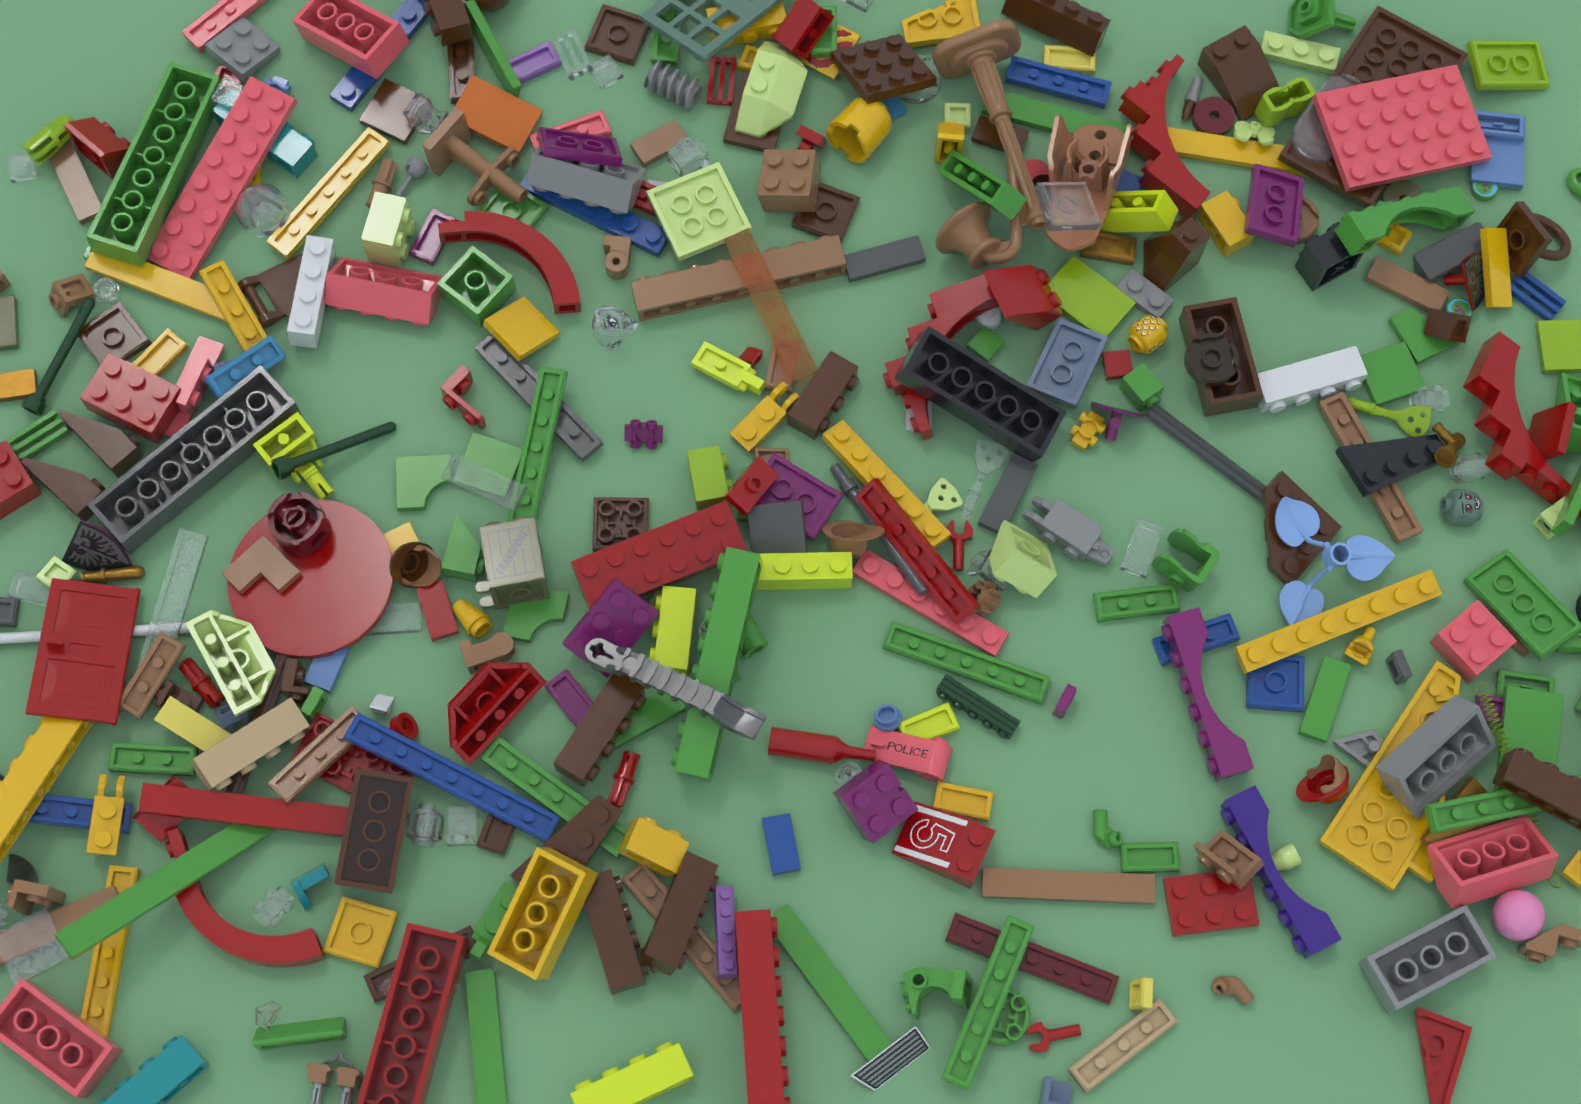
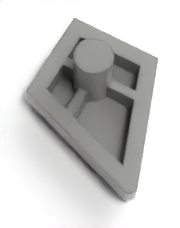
M1375 730L1336 739L1333 743L1361 765L1367 767L1380 749L1383 740Z

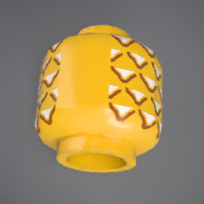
M1145 315L1129 327L1128 344L1136 353L1150 355L1166 343L1168 327L1160 317L1155 318L1152 315Z

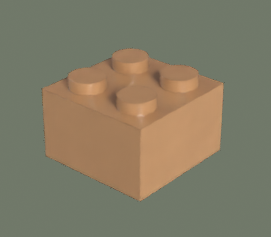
M764 149L757 193L763 211L815 212L822 167L816 150Z

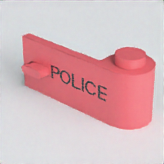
M870 726L863 747L864 749L876 750L875 761L881 760L887 762L890 766L914 771L921 778L933 782H943L953 748L948 746L949 742L943 738L933 737L930 740L895 731L885 732L873 726Z

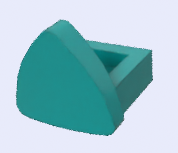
M324 863L290 882L304 910L313 907L305 889L329 877V872Z

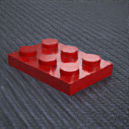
M1216 872L1168 877L1162 880L1172 937L1260 925L1251 879L1241 889L1232 882L1229 885L1219 878Z

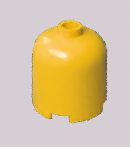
M858 97L829 123V128L826 130L827 138L836 151L840 148L848 155L846 157L848 161L863 163L889 135L892 119L883 102L877 101L867 104L862 97Z

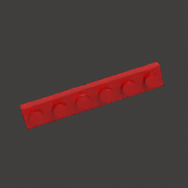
M878 478L872 479L855 498L875 523L885 529L884 534L956 624L961 623L979 606V603Z

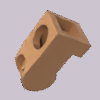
M498 632L489 640L475 645L471 644L470 639L459 642L470 674L478 672L486 662H506L514 656L516 651L512 637L505 632Z

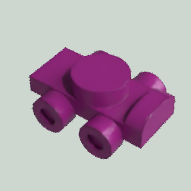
M633 419L630 421V424H625L624 441H630V447L634 449L640 448L641 442H646V448L655 449L657 448V442H663V425H657L656 420H648L641 423L640 420Z

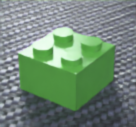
M473 245L437 283L441 297L481 328L484 320L493 315L516 291L514 277Z

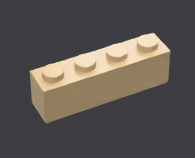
M291 697L193 758L189 763L207 790L216 787L219 791L233 782L230 777L240 771L242 775H245L256 768L257 764L255 761L262 756H265L268 760L282 750L279 746L284 742L289 741L292 745L306 736L303 730L310 725Z

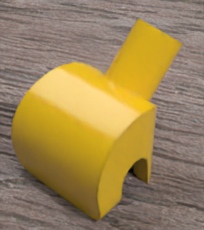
M1367 626L1362 635H1358L1351 640L1343 654L1367 667L1374 649L1372 639L1376 634L1375 628Z

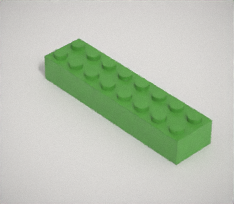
M170 61L86 235L92 252L143 268L161 226L214 116L212 109L220 102L224 95L220 76Z
M726 547L725 554L720 553L717 570H719L720 577L719 581H713L710 597H712L714 603L712 609L707 608L705 614L706 637H700L697 653H699L701 658L699 665L694 664L691 679H697L701 684L708 687L712 686L716 691L726 693L731 697L763 561L760 554ZM692 707L690 710L685 708L688 711L687 718L680 721L677 734L681 738L679 748H674L671 765L675 766L674 771L678 774L712 781L724 728L713 722L709 714L703 718L699 715L697 708Z

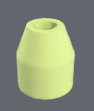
M1292 843L1278 849L1272 856L1278 871L1290 870L1302 864L1300 856Z

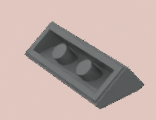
M1477 222L1413 255L1414 270L1426 280L1432 282L1461 267V261L1466 256L1474 252L1482 253L1480 229L1484 228L1483 225Z

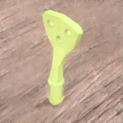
M940 478L931 488L927 502L924 505L930 512H948L960 508L963 501L956 488L945 478Z

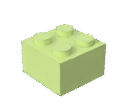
M375 192L361 237L369 262L400 268L402 259H407L409 252L407 242L409 236L414 235L416 221L412 218V209L409 208L407 198Z

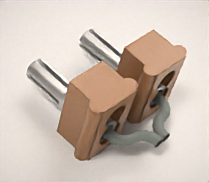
M336 1053L333 1058H326L321 1064L309 1063L307 1065V1069H309L307 1081L313 1084L310 1104H321L323 1090L325 1086H330L331 1076L335 1074V1070L329 1065H325L326 1063L334 1062L340 1058L342 1063L349 1066V1068L338 1067L336 1069L338 1073L336 1085L342 1088L340 1104H351L354 1090H359L360 1080L364 1078V1074L358 1069H354L353 1063L346 1060L343 1053Z

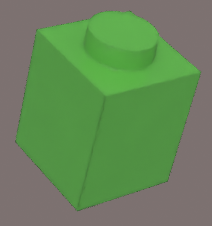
M1143 363L1122 378L1119 388L1140 412L1145 407L1149 409L1154 404L1160 402L1164 386Z

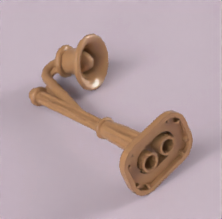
M1008 19L992 21L939 43L932 51L934 64L942 77L955 79L970 73L973 74L980 96L990 115L989 122L996 125L1007 157L1008 183L1028 198L1021 210L1012 221L1010 220V239L1005 242L1001 241L998 237H992L989 233L988 224L991 219V208L985 202H974L964 206L944 223L935 240L936 249L942 254L960 252L966 255L969 266L973 269H980L988 264L1009 262L1021 249L1022 228L1029 225L1033 230H1040L1047 225L1046 220L1048 219V213L1041 207L1010 119L1013 116V112L1008 107L1003 84L996 67V63L1012 57L1021 47V38L1016 24Z

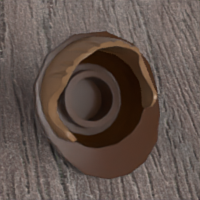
M409 542L401 545L393 553L389 564L390 575L397 583L407 588L427 587L438 579L441 573V560L428 544Z

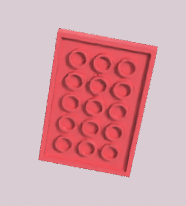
M1457 64L1315 93L1312 98L1346 192L1484 163L1492 158Z

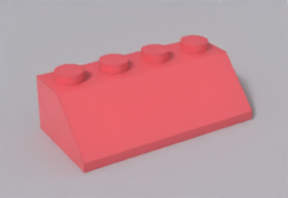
M341 257L326 274L324 304L333 306L337 310L351 309L359 311L362 315L376 314L385 316L388 320L396 321L402 319L411 321L412 324L418 326L429 325L436 316L441 297L437 283L443 276Z
M1527 815L1518 816L1431 843L1427 847L1437 889L1452 909L1549 879L1559 857Z

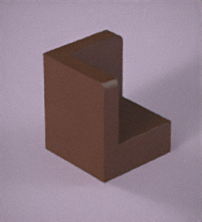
M1429 308L1424 334L1465 343L1472 316Z

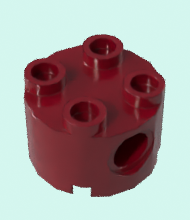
M305 492L283 494L273 502L268 510L269 531L282 549L291 554L299 555L300 557L309 556L324 544L331 531L327 515L321 505L313 496Z

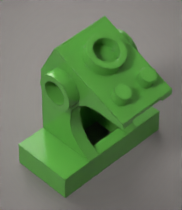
M920 966L903 972L905 981L900 982L901 991L904 999L909 998V1003L904 1004L905 1009L908 1013H912L916 1019L920 1017L923 999L933 991L947 993L957 1008L969 1009L973 980L967 970L954 968L953 971Z

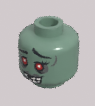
M1452 489L1446 496L1442 497L1439 510L1443 513L1446 522L1461 526H1471L1481 519L1484 504L1480 500L1479 495L1473 491Z

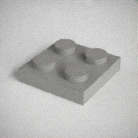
M242 17L206 43L205 51L244 81L280 54V46Z

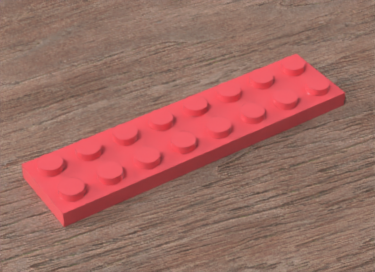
M251 76L249 77L161 226L147 257L148 261L194 280L298 103L295 98Z

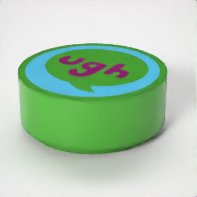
M1472 182L1470 190L1474 198L1485 202L1495 197L1499 186L1497 184Z
M1463 298L1450 300L1444 309L1467 316H1472L1473 314L1470 302Z

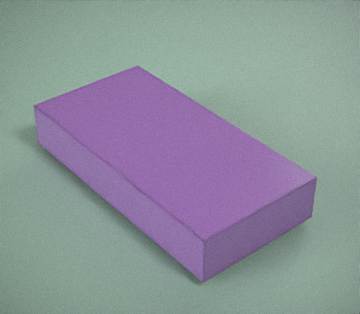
M550 41L508 60L521 84L562 66L561 60Z

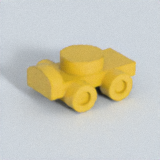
M1090 411L1089 414L1083 412L1078 419L1082 425L1079 427L1075 424L1070 431V434L1074 436L1071 443L1085 451L1088 445L1094 447L1099 439L1095 434L1099 433L1102 435L1107 427L1103 423L1105 419L1093 411Z

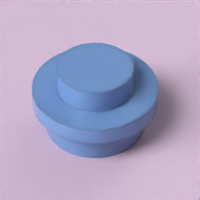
M891 704L881 705L874 714L875 726L881 731H893L902 722L900 710Z

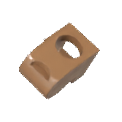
M604 235L603 247L604 253L607 254L605 258L606 273L611 279L621 280L629 272L632 251L631 237Z

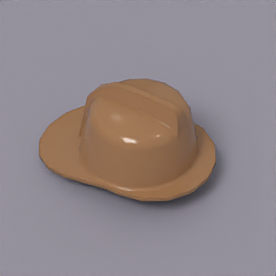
M838 520L825 524L822 532L829 537L830 547L834 552H852V558H857L866 552L868 541L882 536L885 533V529L877 525Z

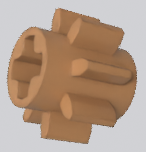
M977 580V583L969 588L968 591L979 603V606L973 612L980 615L984 612L990 615L991 611L999 607L1001 592L995 590L997 584L988 580L985 583Z

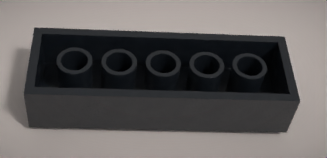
M927 326L918 334L894 377L898 382L1015 454L1032 462L1043 457L1067 412L930 326Z

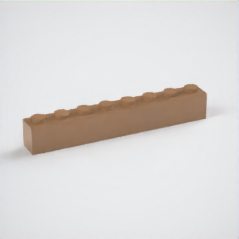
M825 235L810 242L798 241L784 248L772 247L762 253H745L739 258L731 260L719 259L709 265L702 266L698 264L689 267L687 270L678 272L671 270L656 277H640L636 281L631 282V289L638 319L641 322L846 275L847 263L839 235L832 237Z

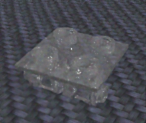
M47 907L0 931V954L14 986L21 978L29 980L70 958L55 938V934L58 931Z

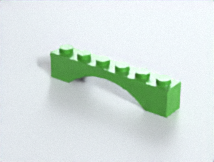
M1459 186L1451 188L1442 187L1436 192L1429 193L1426 191L1417 197L1411 198V196H1407L1394 203L1393 201H1388L1378 207L1369 206L1363 211H1350L1341 218L1342 222L1337 226L1335 232L1349 254L1353 256L1370 251L1385 236L1387 227L1405 222L1420 223L1445 231L1461 226L1475 212V209Z

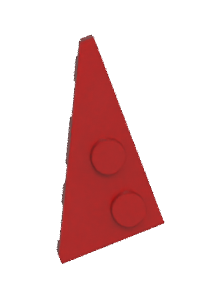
M1417 1007L1415 1008L1414 1015L1430 1104H1450L1472 1027Z

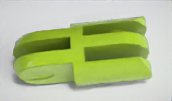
M62 115L56 118L22 145L38 166L44 164L70 139L64 125L69 121H73L71 116Z

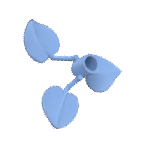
M1283 497L1275 513V528L1278 536L1285 544L1291 547L1301 545L1304 540L1308 544L1323 547L1322 561L1326 565L1322 571L1308 582L1307 586L1303 582L1295 580L1287 583L1281 589L1279 607L1289 626L1322 612L1324 596L1319 590L1312 589V586L1327 572L1331 571L1332 568L1346 564V570L1353 578L1359 581H1369L1376 578L1395 558V555L1381 542L1364 535H1356L1346 540L1345 543L1330 545L1329 542L1311 539L1310 536L1315 535L1319 530L1320 518L1318 513L1305 502Z

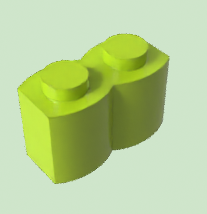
M1307 77L1293 79L1285 87H1274L1266 91L1255 110V114L1263 127L1276 126L1285 118L1297 117L1303 114L1310 105L1316 91Z

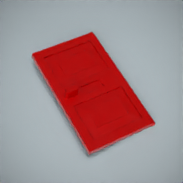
M52 578L25 711L26 715L110 724L112 726L117 725L141 593L139 588Z

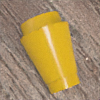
M460 599L453 605L452 611L469 636L479 639L489 632L492 623L487 614L465 599Z

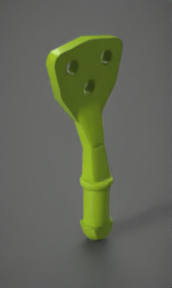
M1356 397L1348 398L1354 410L1368 413L1370 416L1388 417L1396 421L1407 434L1413 437L1425 435L1430 426L1432 409L1429 406L1413 405L1401 410H1390L1380 407L1376 403L1358 400ZM1421 412H1426V416H1421ZM1413 417L1414 421L1410 422L1408 418ZM1416 428H1420L1421 432L1417 433Z

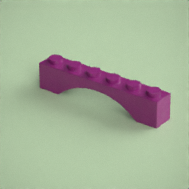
M1200 608L1167 616L1162 622V636L1165 642L1169 641L1172 649L1170 659L1173 667L1179 670L1181 676L1179 686L1183 695L1187 694L1190 703L1188 705V713L1193 722L1196 721L1199 730L1197 732L1198 743L1202 749L1205 748L1208 756L1206 766L1211 776L1214 775L1216 781L1249 772L1254 766L1245 741L1221 722L1205 694L1201 678V658L1208 631Z

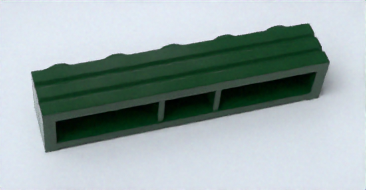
M947 674L936 689L937 696L940 699L953 703L952 706L954 708L964 710L970 718L978 719L987 729L992 728L1003 739L1007 738L1010 740L1021 722Z

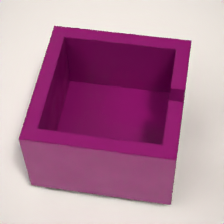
M876 760L833 792V795L862 838L871 843H875L919 810L906 789L899 787L902 783L890 765L881 760Z

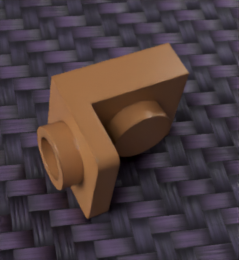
M81 273L53 282L49 302L53 309H57L61 317H66L70 307L84 303L86 298L94 299L95 292Z

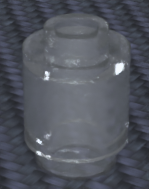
M1477 452L1458 456L1455 464L1447 468L1450 479L1454 480L1457 484L1484 479L1492 471L1485 465L1488 455Z

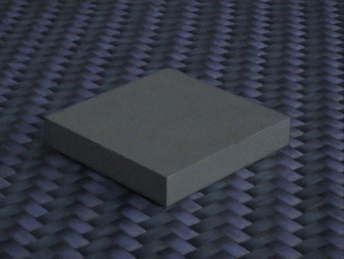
M803 500L754 505L748 512L751 552L757 554L808 553Z

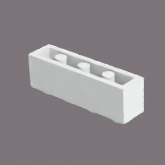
M306 236L287 328L290 345L317 349L325 311L326 274L334 266L336 256L334 239Z
M1357 346L1258 373L1263 397L1258 404L1261 413L1267 411L1276 413L1291 404L1301 406L1310 402L1312 398L1321 396L1322 399L1335 395L1340 390L1353 391L1360 388L1368 373Z

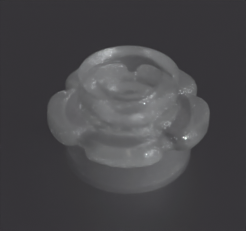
M109 278L99 279L93 289L96 295L95 299L100 303H112L117 300V294L120 293L118 283H114Z

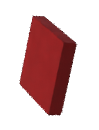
M1569 401L1533 414L1529 435L1545 460L1566 453L1576 411V405Z

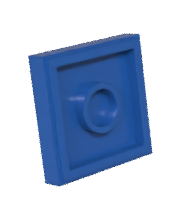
M1291 655L1248 672L1246 680V708L1302 713L1304 711L1305 656Z

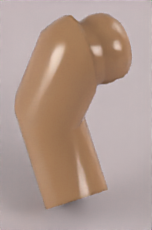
M1219 976L1212 982V990L1215 994L1235 995L1244 1006L1255 998L1252 992L1236 976Z

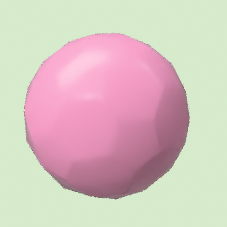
M1510 890L1495 901L1492 909V919L1497 931L1505 938L1516 942L1528 941L1543 929L1545 911L1541 901L1532 893L1524 890Z

